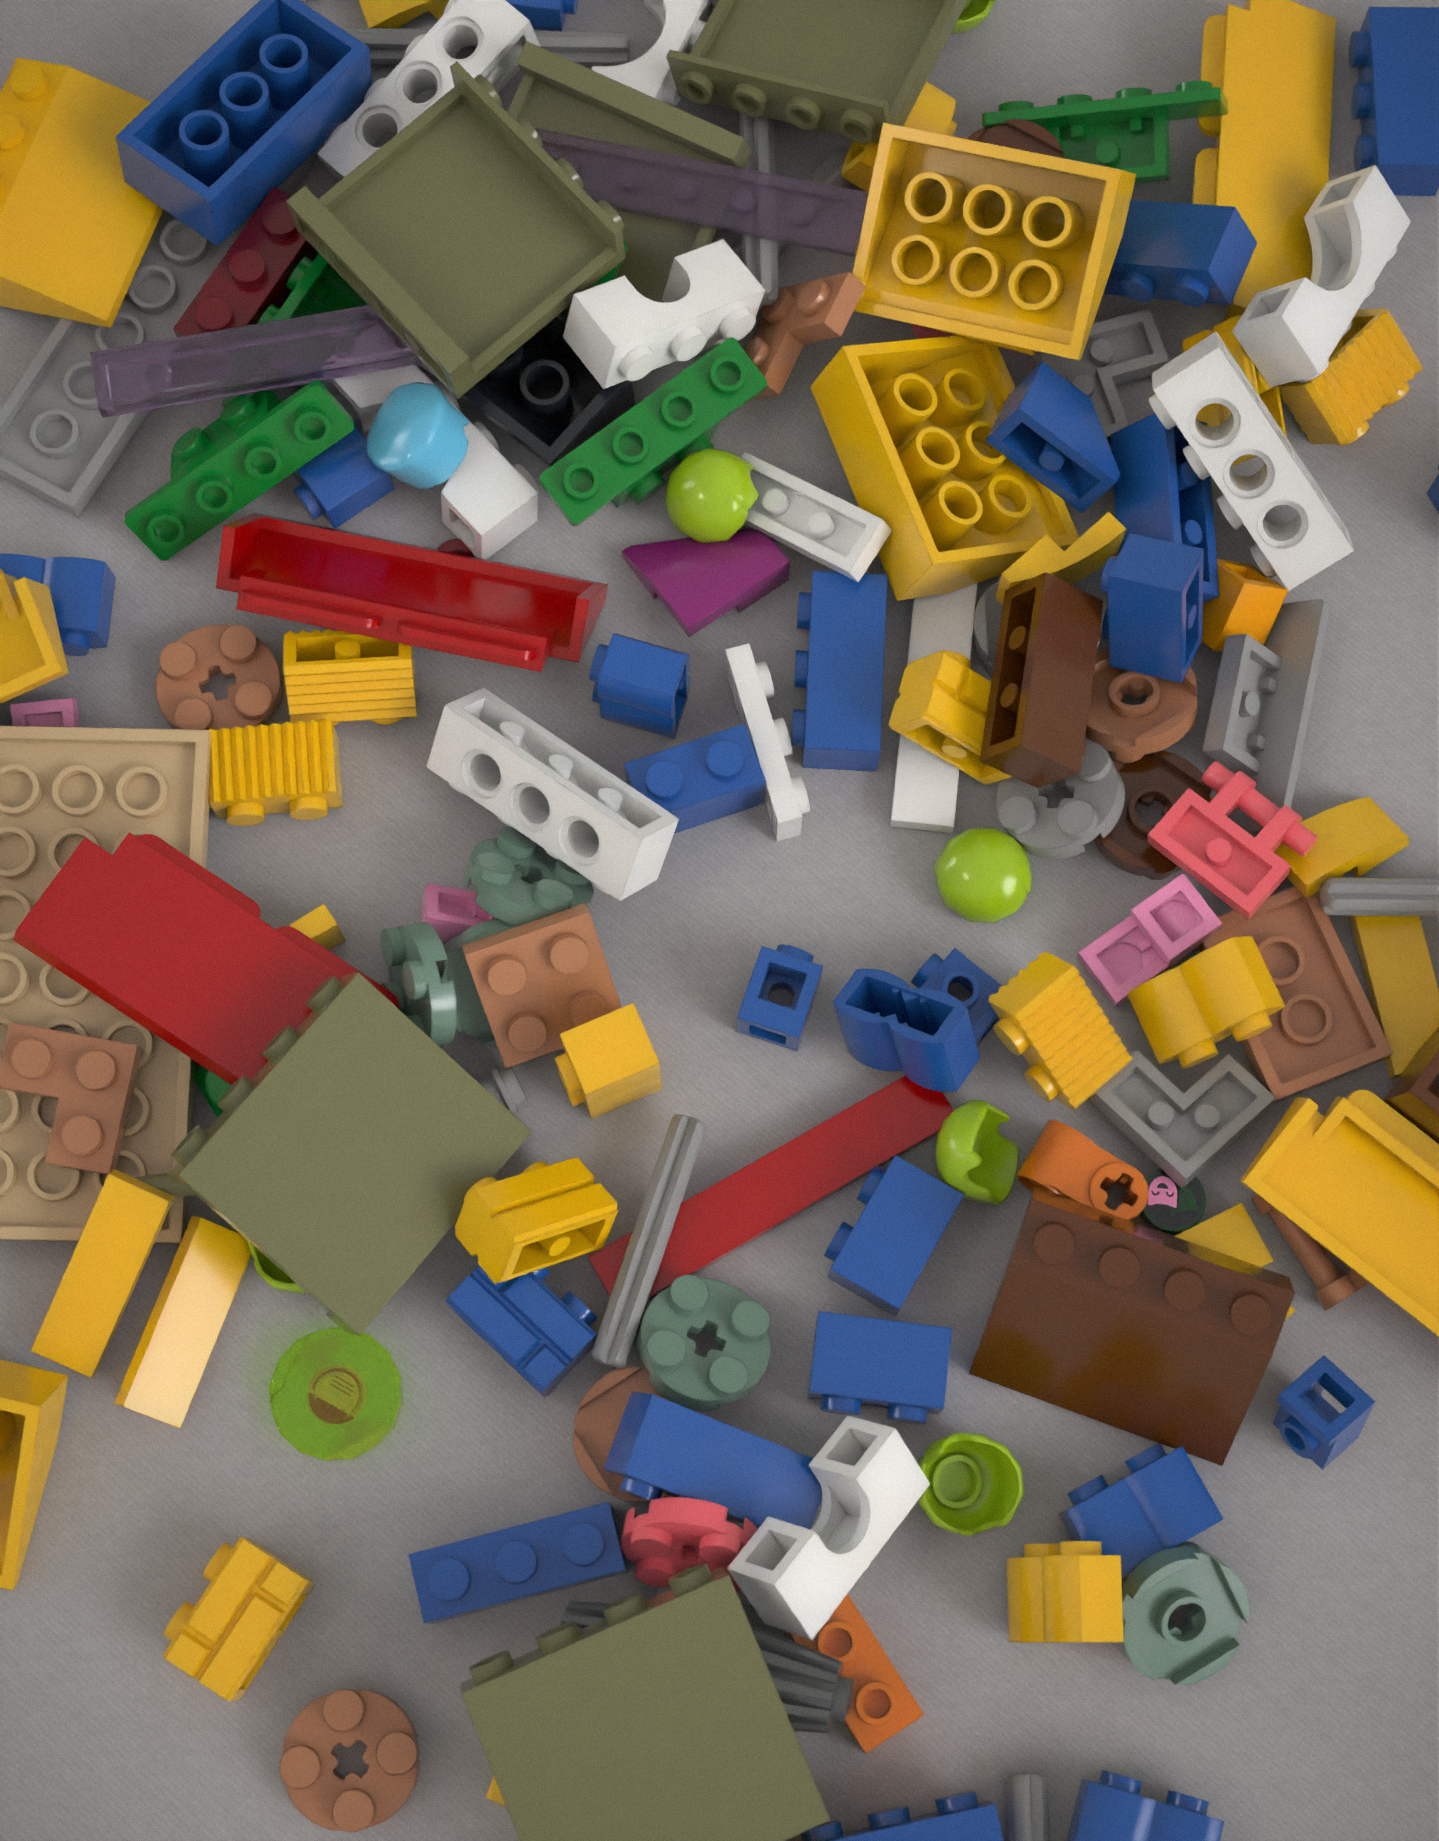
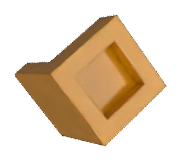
M1217 558L1220 597L1203 603L1202 642L1215 651L1223 652L1226 636L1247 633L1264 646L1289 590L1272 578L1266 577L1261 570L1252 564Z

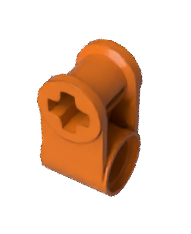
M1049 1120L1016 1174V1179L1032 1192L1034 1187L1130 1221H1133L1145 1208L1149 1197L1148 1184L1143 1174L1135 1167L1098 1147L1078 1130L1055 1120ZM1114 1184L1124 1190L1121 1196L1123 1203L1116 1210L1109 1209L1105 1205L1108 1196L1105 1191H1108Z

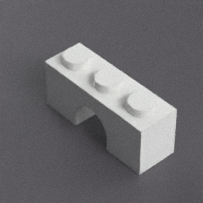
M722 239L674 257L662 298L664 303L650 300L641 295L625 276L574 294L563 338L602 388L605 389L626 380H639L650 371L677 360L680 362L688 361L701 351L721 344L727 338L732 337L737 341L744 338L751 332L756 323V315L765 289L725 240Z
M847 1416L808 1465L819 1481L822 1490L821 1511L812 1529L810 1530L768 1516L728 1566L727 1570L765 1624L813 1640L930 1485L928 1479L896 1428Z

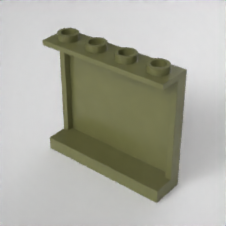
M718 0L690 54L669 50L666 58L679 96L685 97L691 102L697 104L710 103L738 110L750 117L764 116L792 123L804 130L818 129L846 136L858 143L872 142L879 144L883 123L904 126L968 0Z
M526 41L516 62L524 72V75L507 113L513 119H516L518 116L524 117L537 131L543 143L542 148L554 161L561 157L569 162L583 182L584 187L582 189L596 203L601 199L608 202L622 219L625 225V230L622 231L623 239L628 243L629 249L615 279L625 276L641 295L650 300L664 303L662 298L674 257L711 244L751 156V148L746 140L737 134ZM571 304L558 316L567 320Z
M456 61L450 66L454 88L319 199L304 186L286 202L297 231L449 391L459 399L572 303L574 294L591 288L622 262L626 255L622 233L625 230V225L615 209L602 199L596 203L582 189L584 187L583 182L571 164L561 157L554 161L542 148V140L534 127L522 116L513 119L501 107L502 100L492 84L480 74L473 78Z
M357 972L343 976L340 981L332 975L315 990L306 1002V1005L312 1010L310 1015L296 1030L289 1024L286 1025L267 1044L261 1054L268 1062L252 1080L246 1075H242L225 1091L217 1102V1105L223 1110L222 1114L206 1131L198 1125L178 1144L171 1154L178 1163L167 1176L174 1182H182L321 1304L328 1311L326 1316L343 1331L360 1336L456 1223L468 1190L481 1179L494 1177L532 1131Z
M707 1563L693 1566L669 1578L668 1583L671 1590L647 1601L644 1600L642 1592L630 1594L605 1606L602 1609L605 1619L581 1630L578 1629L575 1621L562 1624L536 1638L539 1649L512 1660L509 1651H503L487 1657L469 1668L472 1678L461 1683V1695L520 1841H785L830 1820L734 1585L723 1567L710 1572Z

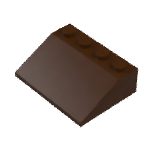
M1034 1187L969 1374L1157 1443L1160 1442L1168 1447L1176 1449L1183 1446L1186 1453L1223 1466L1273 1355L1295 1291L1290 1278L1282 1274Z

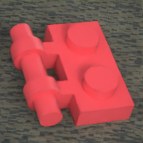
M1214 761L1203 774L1201 781L1217 792L1216 796L1208 803L1188 788L1149 832L1148 843L1249 920L1290 873L1291 865L1274 853V851L1282 844H1285L1303 858L1314 847L1319 837L1300 824L1302 816L1289 806L1285 805L1280 809L1255 790L1256 782L1245 773L1238 771L1234 774L1218 761ZM1239 809L1262 826L1263 829L1256 837H1253L1228 817Z

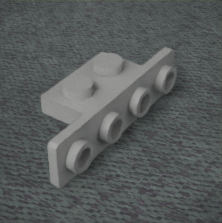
M1322 599L1282 604L1265 641V646L1247 633L1226 636L1221 662L1217 669V682L1210 716L1205 727V740L1202 752L1234 773L1238 771L1245 773L1256 782L1254 789L1280 809L1285 805L1290 808L1292 806L1330 613V605ZM1239 809L1230 815V819L1253 837H1256L1263 829L1262 826Z

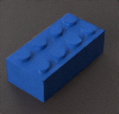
M260 0L115 136L125 183L218 247L261 205L273 187L278 188L331 136L337 126L345 122L363 104L364 97L372 86L370 47L300 0Z

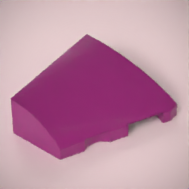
M752 528L738 530L729 540L701 543L687 537L631 545L622 550L623 559L653 599L660 598L688 637H691L734 607L739 613L789 580V559L764 533Z

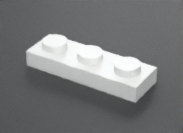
M745 452L742 458L748 460L754 466L753 470L750 471V477L759 497L748 510V516L744 525L764 533L766 536L859 583L892 532L883 519Z
M749 643L725 649V673L740 723H745L766 779L765 805L776 841L801 835L802 814L810 812V804L802 777L800 775L790 777L784 756L792 754V745L783 718L773 720L767 699L775 697V692L767 663L765 661L755 663Z

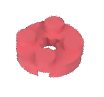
M682 1497L659 1498L650 1500L649 1510L646 1514L637 1516L636 1506L627 1512L621 1539V1549L627 1559L636 1564L635 1577L644 1584L655 1587L670 1586L668 1579L693 1566L707 1563L710 1572L723 1567L729 1574L737 1593L741 1589L727 1568L758 1528L746 1517L744 1518L743 1529L736 1524L726 1521L728 1508L713 1502Z

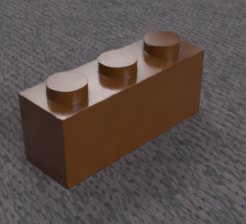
M1047 572L1005 590L980 762L1036 788H1041L1080 773L1085 755L1084 742L1089 705L1093 697L1092 682L1096 653L1101 639L1102 600Z

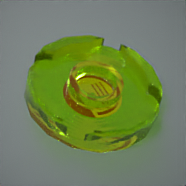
M340 1327L319 1330L313 1334L310 1333L296 1340L276 1364L269 1384V1398L274 1421L280 1434L303 1454L327 1462L354 1460L377 1448L395 1428L403 1405L402 1376L392 1355L369 1334L362 1333L359 1336L347 1333Z

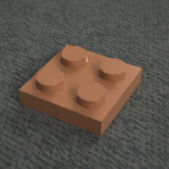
M586 903L462 946L505 1069L562 1049L561 1033L622 1008Z

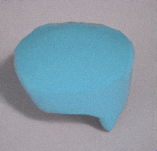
M423 382L401 385L389 394L378 411L367 438V453L376 467L401 482L417 489H429L448 480L464 460L468 448V439L465 436L463 427L467 426L469 421L465 415L448 401L438 386Z

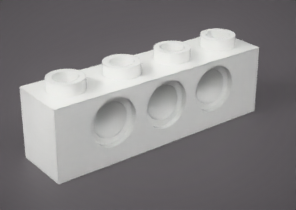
M450 0L445 7L444 15L427 34L417 36L409 44L405 51L404 59L386 78H380L372 84L364 97L363 104L347 121L337 126L331 136L324 142V146L317 154L331 175L338 182L381 148L375 147V144L382 135L390 132L398 134L454 88L450 66L456 61L473 78L478 74L484 76L499 93L520 70L516 62L525 42L528 41L541 47L530 21L506 0ZM477 46L470 56L464 59H455L456 54L462 48ZM428 89H437L435 95L430 100L424 103H414L421 92Z
M1217 331L1152 373V385L1155 394L1149 398L1151 407L1167 430L1176 425L1189 443L1188 446L1183 448L1186 459L1201 480L1211 475L1223 495L1216 499L1221 511L1235 530L1243 525L1246 527L1256 542L1255 545L1250 547V551L1266 577L1272 578L1278 575L1290 591L1354 551L1348 529ZM1219 403L1231 411L1229 418L1224 423L1210 427L1201 424L1196 419L1198 412L1204 406ZM1252 454L1264 460V465L1260 471L1251 476H1239L1230 469L1232 463L1243 455ZM1278 505H1288L1297 510L1295 518L1285 525L1276 526L1264 520L1266 513Z
M486 688L479 689L444 705L426 766L428 769L449 782L454 790L466 794L491 811L502 823L514 827L543 847L548 855L563 861L592 881L600 891L612 895L619 901L658 879L679 818Z

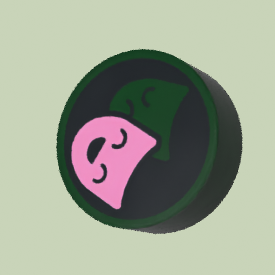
M1162 1169L1156 1170L1146 1179L1149 1197L1145 1208L1140 1212V1216L1150 1228L1169 1235H1175L1190 1229L1198 1222L1205 1209L1206 1196L1204 1188L1197 1177L1192 1179L1183 1189Z

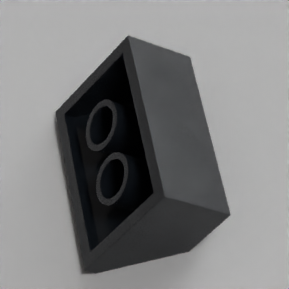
M558 317L551 320L461 396L549 467L635 406L632 381L626 380L603 389L563 338L566 324ZM412 352V359L416 361L418 364H420L427 371H429L432 375H434L429 370V368Z

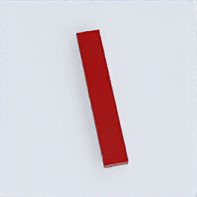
M905 1075L681 1203L649 1300L669 1288L678 1277L696 1274L868 1175L875 1165L881 1167L892 1161L895 1155L899 1157L937 1135L943 1121L954 1111L944 1093L921 1087ZM632 1232L588 1256L589 1262L609 1297L615 1285Z

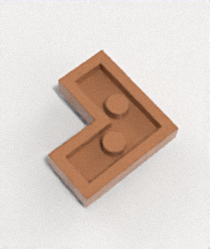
M844 272L778 288L779 296L777 301L773 305L762 306L761 316L763 318L753 338L743 347V350L767 380V386L764 391L750 401L780 395L805 344L842 336L866 287L850 272Z
M9 1022L0 1059V1089L58 1099L44 1163L108 1175L113 1169H117L143 1048L135 1044Z

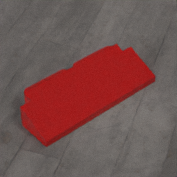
M252 513L223 526L216 588L238 593L237 610L542 672L548 657L580 662L605 604L608 584Z
M129 832L113 855L85 837L18 926L13 938L15 942L230 1085L242 1075H246L250 1080L254 1078L268 1062L261 1054L267 1044L286 1025L289 1024L296 1030L312 1012L306 1005L307 1000L332 975L340 981L343 976L359 972L397 1008L399 1007L398 999L392 992L291 926H281L274 929L259 919L261 911L255 901L159 837L151 834L136 837Z

